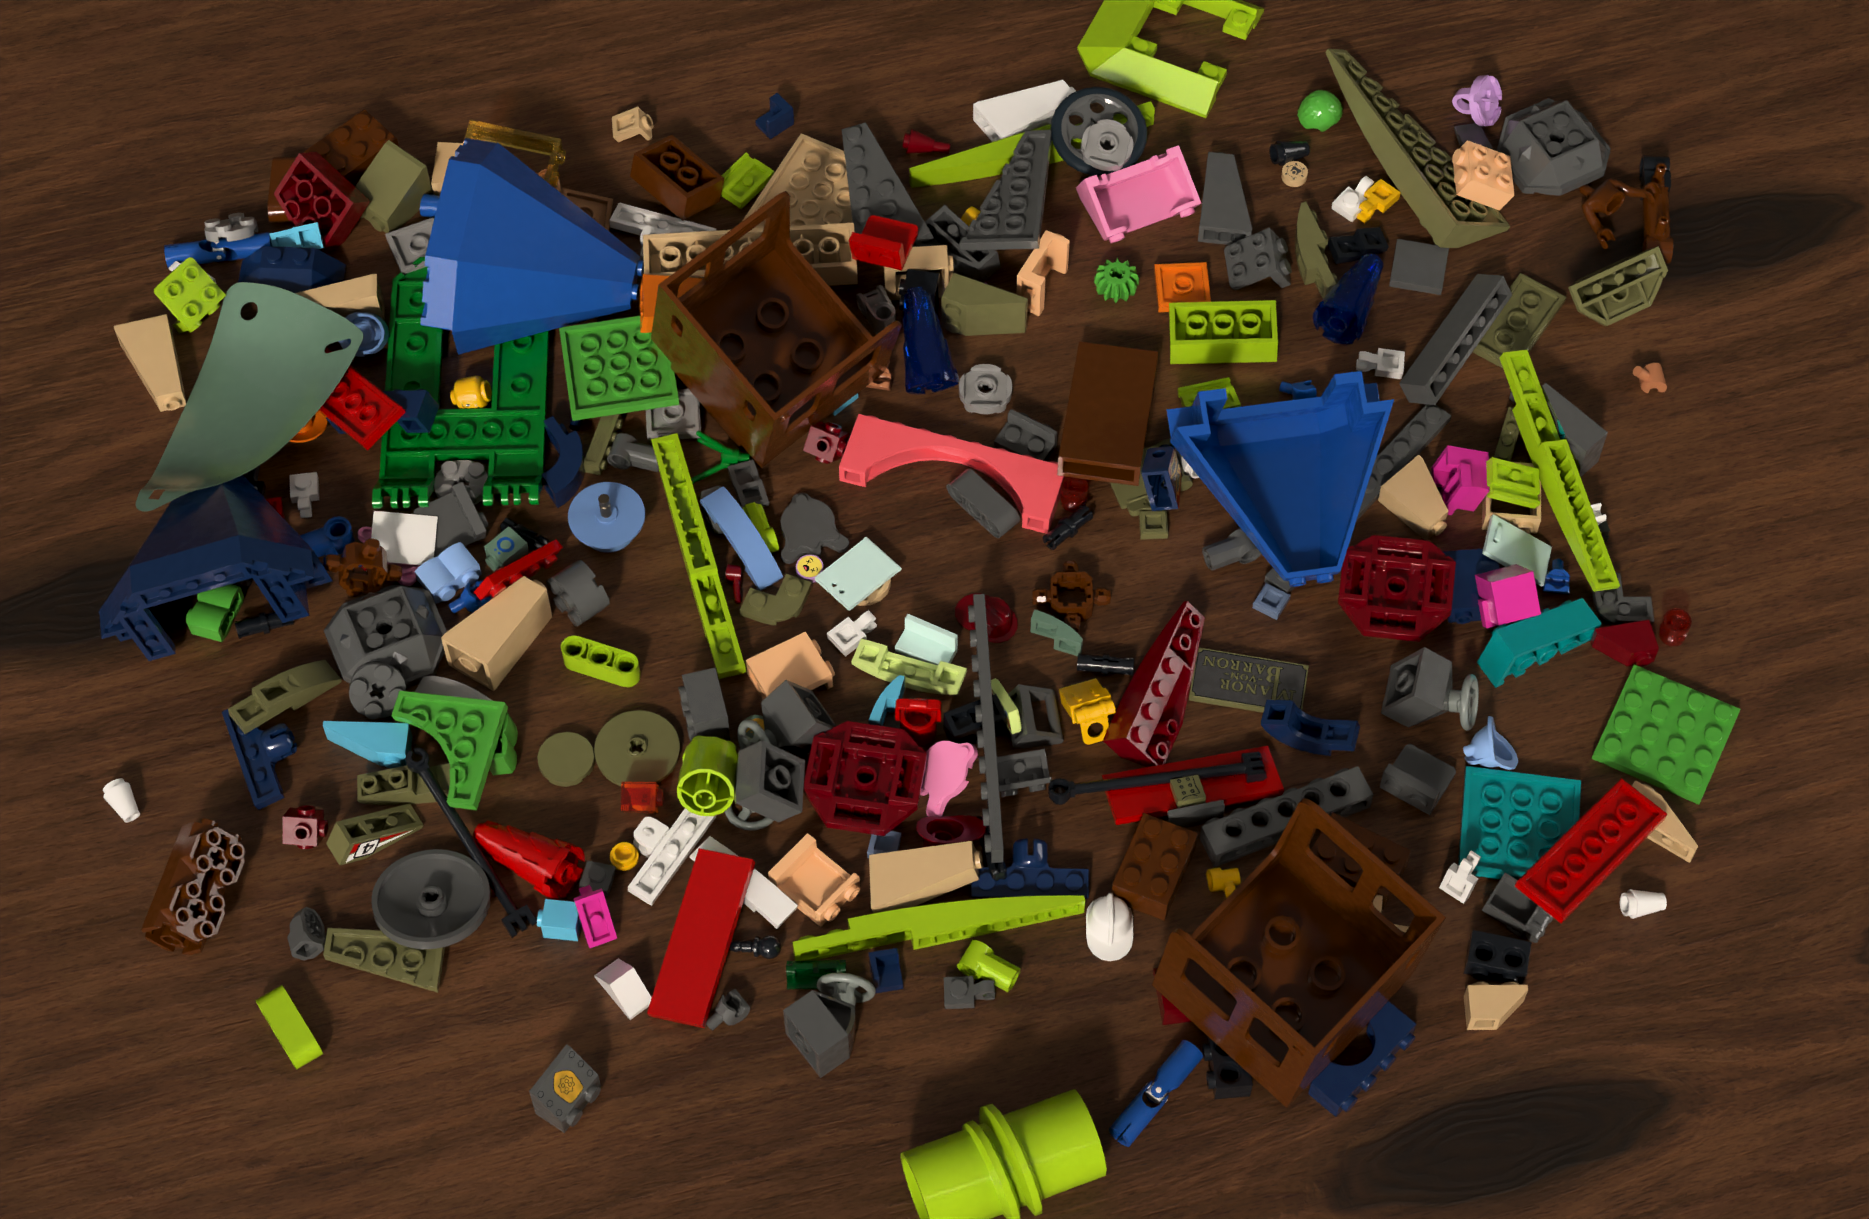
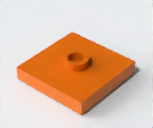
M1207 262L1154 264L1158 312H1169V303L1211 302Z

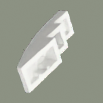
M709 836L690 855V858L695 862L699 848L735 856L738 855ZM754 868L743 903L753 912L757 910L768 922L778 929L797 909L798 905Z

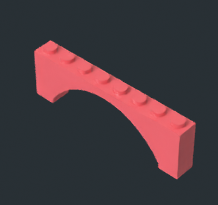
M858 414L839 465L840 481L866 487L867 482L879 474L904 464L929 460L960 463L984 473L1006 491L1022 516V528L1045 534L1049 533L1066 483L1065 476L1057 475L1058 462H1047L1030 455L1012 453L1003 448L996 449L984 446L979 442L960 440L952 435H941L924 428L917 429L905 426L900 422L881 420L873 415Z

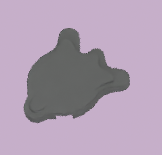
M798 493L793 496L792 502L784 510L780 521L782 535L785 539V546L781 552L782 561L786 564H791L799 557L805 555L820 557L822 547H828L839 553L847 551L849 540L838 532L835 526V517L828 505L811 498L806 493Z

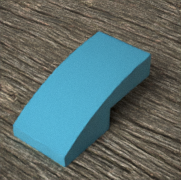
M319 222L270 233L272 247L317 248L318 250L324 248Z
M897 676L881 693L871 712L869 724L883 726L887 711L895 713V702L897 699H903L905 692V676Z

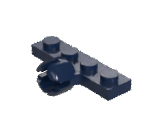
M228 709L222 711L254 806L260 810L285 798L275 772V764L295 754L297 751V743L293 744L295 738L292 731L287 728L285 723H279L264 731L260 730L258 726L244 734L229 715Z
M1028 838L1019 839L1013 844V863L1011 867L1007 868L1006 879L995 881L991 877L989 867L980 868L979 880L972 882L971 898L1078 895L1088 899L1089 869L1051 868L1047 863L1048 845L1044 840L1034 839L1033 855H1028Z

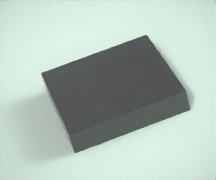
M1397 239L1389 287L1441 295L1449 248H1440L1438 245Z

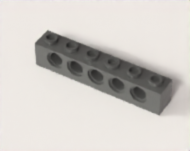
M1358 766L1352 769L1343 768L1326 779L1317 778L1305 787L1288 789L1279 797L1262 799L1255 806L1247 809L1238 808L1224 818H1212L1201 826L1199 839L1215 868L1277 844L1298 803L1304 798L1316 803L1330 816L1334 812L1342 817H1347L1370 808L1374 794ZM1332 792H1339V793H1341L1343 796H1342V797H1336V796L1332 795L1331 793H1332ZM1288 812L1289 814H1291V816L1284 817L1279 813ZM1262 822L1265 826L1257 827L1253 823ZM1236 832L1239 836L1231 837L1227 833Z

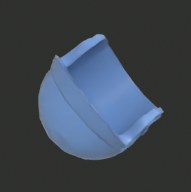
M355 312L345 317L363 332V340L355 356L366 357V355L375 354L387 344L389 329L386 322L380 316L370 312ZM351 339L338 342L345 349L351 344Z

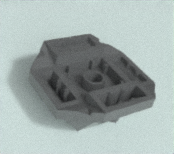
M1550 98L1507 116L1497 148L1498 152L1510 156L1513 181L1522 193L1534 194L1537 192L1561 196L1603 177L1611 150L1582 112L1575 110L1567 100L1554 101Z
M394 584L380 589V591L369 592L365 596L343 603L324 629L326 639L343 680L348 683L351 682L353 673L360 666L376 661L396 667L402 674L407 689L419 684L425 676H436L439 663L445 653L441 637L447 630L430 591ZM384 631H390L387 634H381ZM375 683L372 685L373 690L370 693L378 697L382 696L385 686H378Z

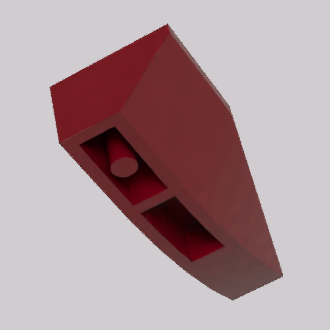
M1188 601L1182 603L1147 652L1129 683L1103 739V742L1118 756L1145 767L1166 763L1183 724L1205 617Z

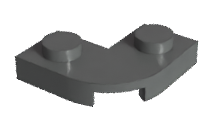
M1616 573L1620 584L1619 588L1595 592L1592 590L1594 607L1605 621L1613 625L1650 620L1651 626L1653 625L1654 615L1651 597H1623L1620 573Z

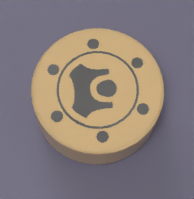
M1288 162L1282 168V181L1291 187L1302 186L1307 180L1308 169L1301 162Z

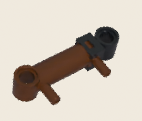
M1642 155L1639 170L1640 188L1644 189L1646 184L1656 182L1662 191L1661 195L1658 193L1653 194L1655 199L1653 203H1650L1647 198H1640V200H1643L1644 221L1642 252L1659 246L1665 263L1670 264L1673 255V238H1670L1669 191L1671 188L1669 156Z

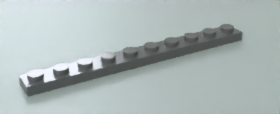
M1426 404L1376 457L1357 520L1379 498L1381 486L1419 455L1450 422L1452 415L1436 404ZM1274 568L1265 576V583L1288 594L1295 588L1290 587L1289 581H1284Z
M973 594V605H968L969 622H974L975 630H970V646L976 647L977 654L971 655L972 672H978V680H973L974 697H980V705H975L976 722H981L982 730L977 731L978 748H983L984 756H979V773L985 774L986 782L980 783L981 800H987V808L982 809L983 826H989V835H984L985 853L991 852V863L1003 862V836L985 594Z

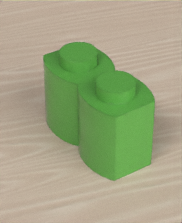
M233 584L198 593V602L193 608L189 609L186 616V623L191 634L220 642L224 641L229 633L233 619L238 614L244 600L241 587Z
M508 712L506 713L489 769L493 775L513 773L517 765V755L514 746L517 742L518 731Z

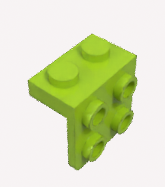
M191 257L186 258L154 288L155 295L178 319L172 326L179 333L188 330L191 333L202 324L201 319L206 314L211 315L221 306L219 302L226 296L202 267Z

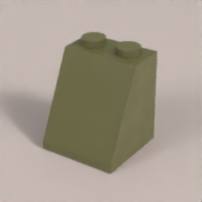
M390 140L383 145L355 186L371 201L360 218L364 217L371 222L376 230L384 231L385 233L400 229L420 210L422 196L425 193L433 194L427 166Z

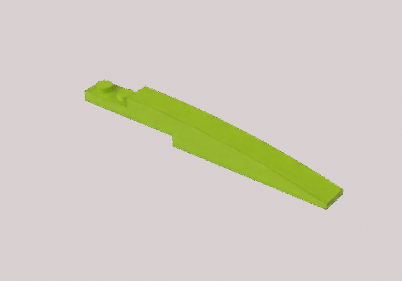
M1152 102L1137 105L1145 118L1146 127L1154 125L1155 108ZM1122 114L1113 116L1114 121L1121 124L1127 122L1126 117ZM1051 124L1033 130H1051ZM1025 132L909 168L911 188L1002 175L1003 168L1006 163L1009 164L1014 156L1013 151ZM1073 139L1071 145L1076 149H1081V139ZM1052 141L1049 164L1064 161L1059 156Z
M1528 350L1503 352L1499 358L1516 402V406L1512 411L1533 466L1539 469L1541 485L1557 521L1592 590L1595 592L1619 588L1620 584L1569 444L1567 439L1560 440Z
M678 433L651 439L680 549L718 678L722 679L746 673L745 663L721 586L717 565Z
M1078 895L987 898L930 904L849 918L848 930L835 929L829 931L826 935L817 937L807 935L799 938L798 941H793V953L795 961H811L911 940L913 950L1082 914L1085 910V898Z

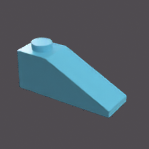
M323 721L327 740L379 766H385L390 769L407 766L406 755L409 750L411 751L413 738L408 723Z

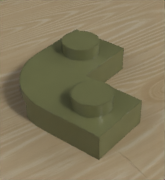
M786 574L776 596L750 588L740 608V616L776 626L777 622L788 620L793 616L797 617L801 613L810 594L812 582Z

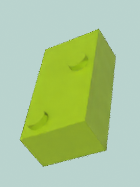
M1276 300L1169 303L1170 364L1277 362Z

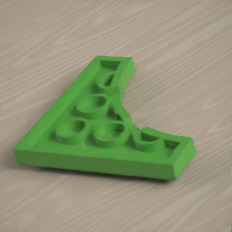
M399 691L391 715L393 719L424 730L441 745L444 753L447 755L450 764L448 805L454 808L477 810L508 706L505 702Z

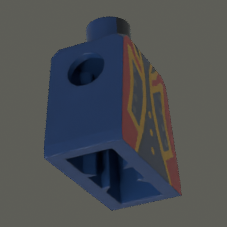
M1163 444L1157 448H1149L1146 452L1141 474L1151 510L1179 509L1182 474L1175 448L1168 444ZM1163 482H1164V487L1167 486V489H1164V488L1161 487V484H1162Z

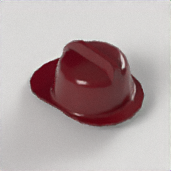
M973 594L964 596L955 607V617L958 623L969 631L975 630L974 622H969L968 605H973ZM985 595L988 641L991 643L1008 641L1017 630L1018 620L1016 615L1003 599Z
M970 815L928 816L917 822L916 830L923 837V847L975 841L985 834L986 826H983L982 820Z

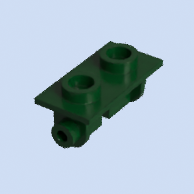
M846 960L787 961V990L818 989L817 981L821 976L829 973H846Z

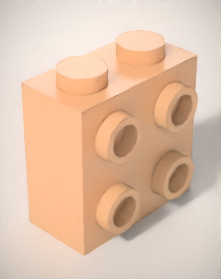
M1468 140L1454 152L1452 162L1454 165L1456 195L1499 211L1515 196L1509 155Z

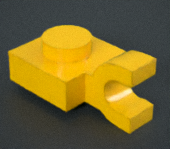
M1378 180L1364 193V197L1367 200L1359 205L1362 211L1357 215V219L1365 224L1372 217L1376 209L1384 213L1399 200L1401 192L1384 180Z

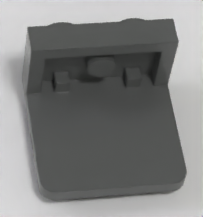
M1267 228L1227 245L1224 249L1230 287L1233 290H1239L1267 277H1271L1281 288L1291 285L1289 274L1292 270L1286 258L1288 247L1282 237L1279 238L1271 228Z
M463 482L452 486V493L429 502V507H418L414 510V514L438 516L434 557H438L445 549L455 543L461 542L466 547L486 538L485 528L489 527L483 512L477 513L474 503L477 502L475 495L470 487L465 488Z
M1407 744L1393 765L1389 763L1384 770L1379 788L1430 815L1455 777L1456 769L1418 747Z

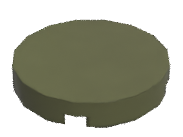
M572 732L557 733L546 739L541 745L537 756L539 770L544 775L543 777L548 779L550 783L563 787L577 785L582 782V779L591 774L595 764L592 745L585 737Z

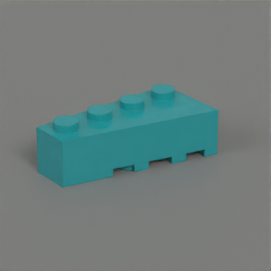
M1583 598L1573 602L1568 600L1554 609L1546 608L1542 610L1541 615L1518 620L1508 626L1506 624L1498 626L1493 630V636L1479 657L1477 664L1493 686L1497 688L1504 684L1505 677L1513 674L1516 678L1526 672L1525 669L1534 662H1537L1540 666L1548 662L1558 651L1562 655L1590 641L1594 630L1599 628L1602 623Z

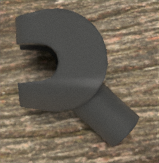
M733 989L726 996L722 995L715 1008L716 1012L707 1019L706 1025L712 1031L723 1021L729 1026L735 1025L747 1017L750 1007L737 990Z

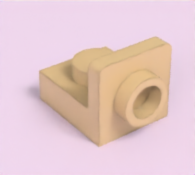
M639 107L612 117L613 138L617 142L641 134L647 141L652 139L653 121Z

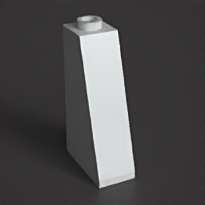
M1064 80L978 101L973 104V120L992 142L1051 124L1056 108L1062 100L1076 92L1073 87H1069Z

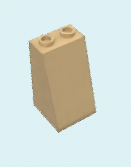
M523 576L447 631L441 637L448 665L495 691L552 618L545 585L538 580L532 581Z

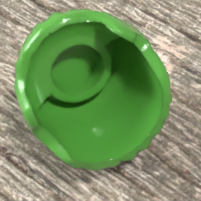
M1316 90L1303 99L1297 111V116L1304 128L1318 129L1324 132L1338 123L1342 117L1343 108L1341 102L1334 94L1325 90Z

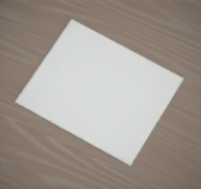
M374 511L371 538L377 539L380 546L386 550L387 562L422 565L434 558L438 516Z

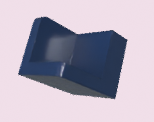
M778 93L769 98L770 111L755 120L756 126L769 139L794 125L793 107Z
M898 948L869 952V969L876 993L903 989Z

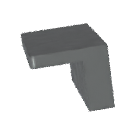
M1224 800L1169 810L1167 816L1163 817V819L1183 828L1204 824L1212 818L1221 819L1225 809Z

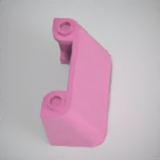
M1179 145L1167 149V154L1155 155L1149 160L1107 175L1102 174L1099 177L1094 175L1086 178L1076 187L1079 198L1104 241L1110 240V243H1115L1124 239V234L1179 214L1181 218L1195 213L1194 208L1199 206L1201 201Z

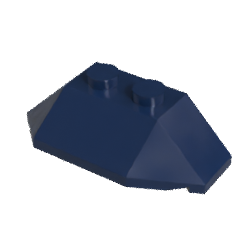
M263 246L242 260L238 283H259L298 293L345 281L347 267L346 264L317 248Z

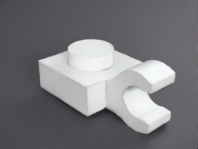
M1365 176L1355 190L1348 186L1332 203V209L1353 222L1362 211L1359 205L1367 200L1364 197V193L1374 181Z
M1378 348L1377 354L1360 351L1359 359L1356 362V370L1366 372L1375 369V376L1402 379L1405 352Z
M317 472L289 475L292 503H298L301 518L312 517L311 501L319 500V478Z
M869 610L854 622L847 617L827 633V637L846 657L858 647L861 638L867 640L865 633H869L877 627V624L874 622L876 617Z
M1470 851L1467 858H1464L1460 865L1453 863L1449 867L1439 888L1464 904L1478 881V878L1471 873L1477 866L1481 856Z

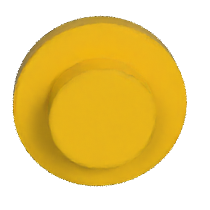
M628 842L618 843L610 852L611 864L618 870H630L638 863V850Z

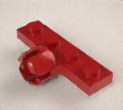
M555 539L515 562L499 567L494 573L484 579L474 593L480 600L490 595L494 598L523 576L528 579L533 577L540 571L541 567L547 569L558 560L556 555L563 548L562 545Z

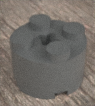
M582 560L573 562L546 580L548 588L553 594H556V597L553 598L555 605L562 613L564 611L568 612V617L575 627L580 626L610 604L605 589L602 585H597L593 579L596 577L595 574Z

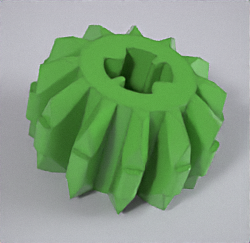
M1118 257L1113 263L1106 260L1104 265H1099L1094 277V284L1097 286L1096 291L1098 295L1104 294L1105 301L1113 298L1114 302L1117 303L1121 298L1127 302L1129 296L1135 295L1137 285H1139L1136 266L1130 267L1128 260L1120 263Z

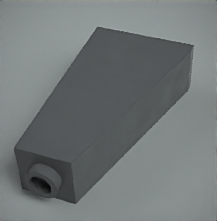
M1208 152L1198 242L1230 245L1251 236L1252 225L1234 154Z

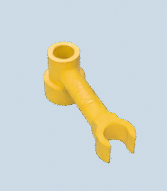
M1218 867L1207 869V884L1211 892L1223 891L1227 898L1236 889L1235 886L1240 885L1238 868L1221 870Z

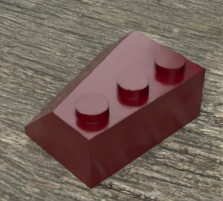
M318 152L299 153L274 192L288 220H292L296 227L319 222L324 248L319 250L328 255L346 241L371 202Z

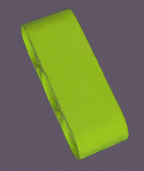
M575 635L568 636L561 644L564 665L571 671L622 687H633L640 680L638 659L631 652ZM575 651L580 652L577 655H570V653ZM598 660H606L603 663H596ZM624 668H632L630 671H621Z
M283 985L255 1000L296 1070L323 1055L320 1046Z

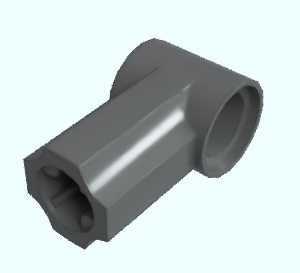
M620 433L616 435L607 458L610 465L623 470L634 466L659 472L653 446L638 443L629 434Z
M1241 528L1232 532L1227 539L1202 548L1204 561L1208 569L1212 571L1238 561L1242 564H1247L1256 560L1261 555V552Z

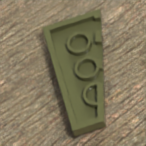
M327 928L323 956L328 961L439 993L445 947L415 949L392 941L381 930Z

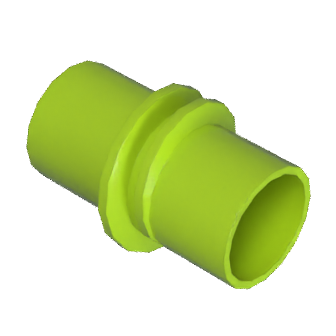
M1075 1089L1004 1115L993 1104L981 1106L979 1124L973 1120L962 1125L961 1131L900 1153L905 1179L920 1219H992L1002 1214L1006 1219H1021L1020 1208L1027 1206L1031 1213L1037 1216L1042 1214V1199L1104 1177L1107 1171L1105 1156L1095 1125L1084 1101Z

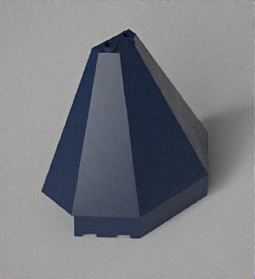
M241 475L216 486L189 492L169 503L99 610L101 638L104 639L116 635L120 642L133 639L148 661L176 654L175 644L149 610V607L253 578L281 622L286 623L309 616L307 588L332 582L333 580L314 550L255 487Z

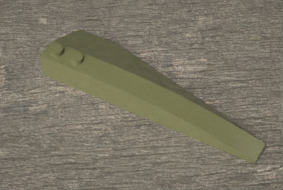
M1327 49L1325 53L1334 75L1365 138L1388 176L1417 215L1420 224L1430 233L1436 245L1440 248H1460L1505 232L1510 228V225L1497 209L1456 195L1454 166L1450 163L1452 158L1445 151L1434 147L1436 141L1409 114L1403 115L1397 109L1400 105L1393 98L1388 99L1380 92L1383 87L1377 81L1366 77L1367 71L1346 50Z

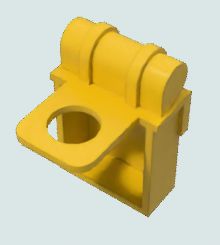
M1096 678L1060 688L1061 704L1071 717L1072 723L1080 724L1083 742L1090 745L1103 741L1109 728L1108 715L1116 713L1108 690L1103 688ZM1093 723H1101L1103 726L1102 732L1097 736H1090L1088 734L1089 726Z

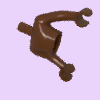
M1607 179L1597 189L1588 185L1580 187V193L1588 197L1582 204V211L1590 227L1597 235L1602 248H1608L1606 241H1615L1616 239L1610 229H1604L1595 213L1601 212L1606 215H1612L1622 206L1625 195L1628 197L1647 198L1650 203H1653L1655 201L1653 194H1662L1656 182H1650L1645 185L1644 189L1629 186L1616 179Z

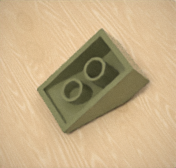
M954 273L941 297V328L964 336L1025 333L1027 329L1028 298Z

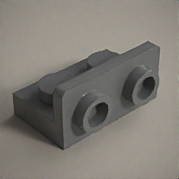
M1011 409L1008 413L1007 423L994 440V447L1047 461L1057 447V431L1047 424H1041L1031 419L1025 413H1018Z

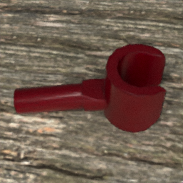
M728 564L725 579L733 581L734 603H741L740 586L743 577L741 567Z

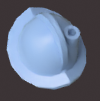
M1488 716V725L1475 733L1471 743L1463 747L1465 760L1470 765L1479 764L1487 768L1501 767L1511 770L1515 769L1518 763L1516 752L1509 742L1496 731L1494 719L1491 716Z

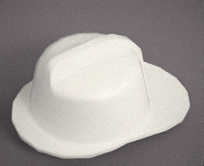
M1113 893L1097 898L1087 908L1086 939L1093 955L1101 960L1115 961L1126 956L1132 948L1133 915L1131 908L1122 899L1115 897Z

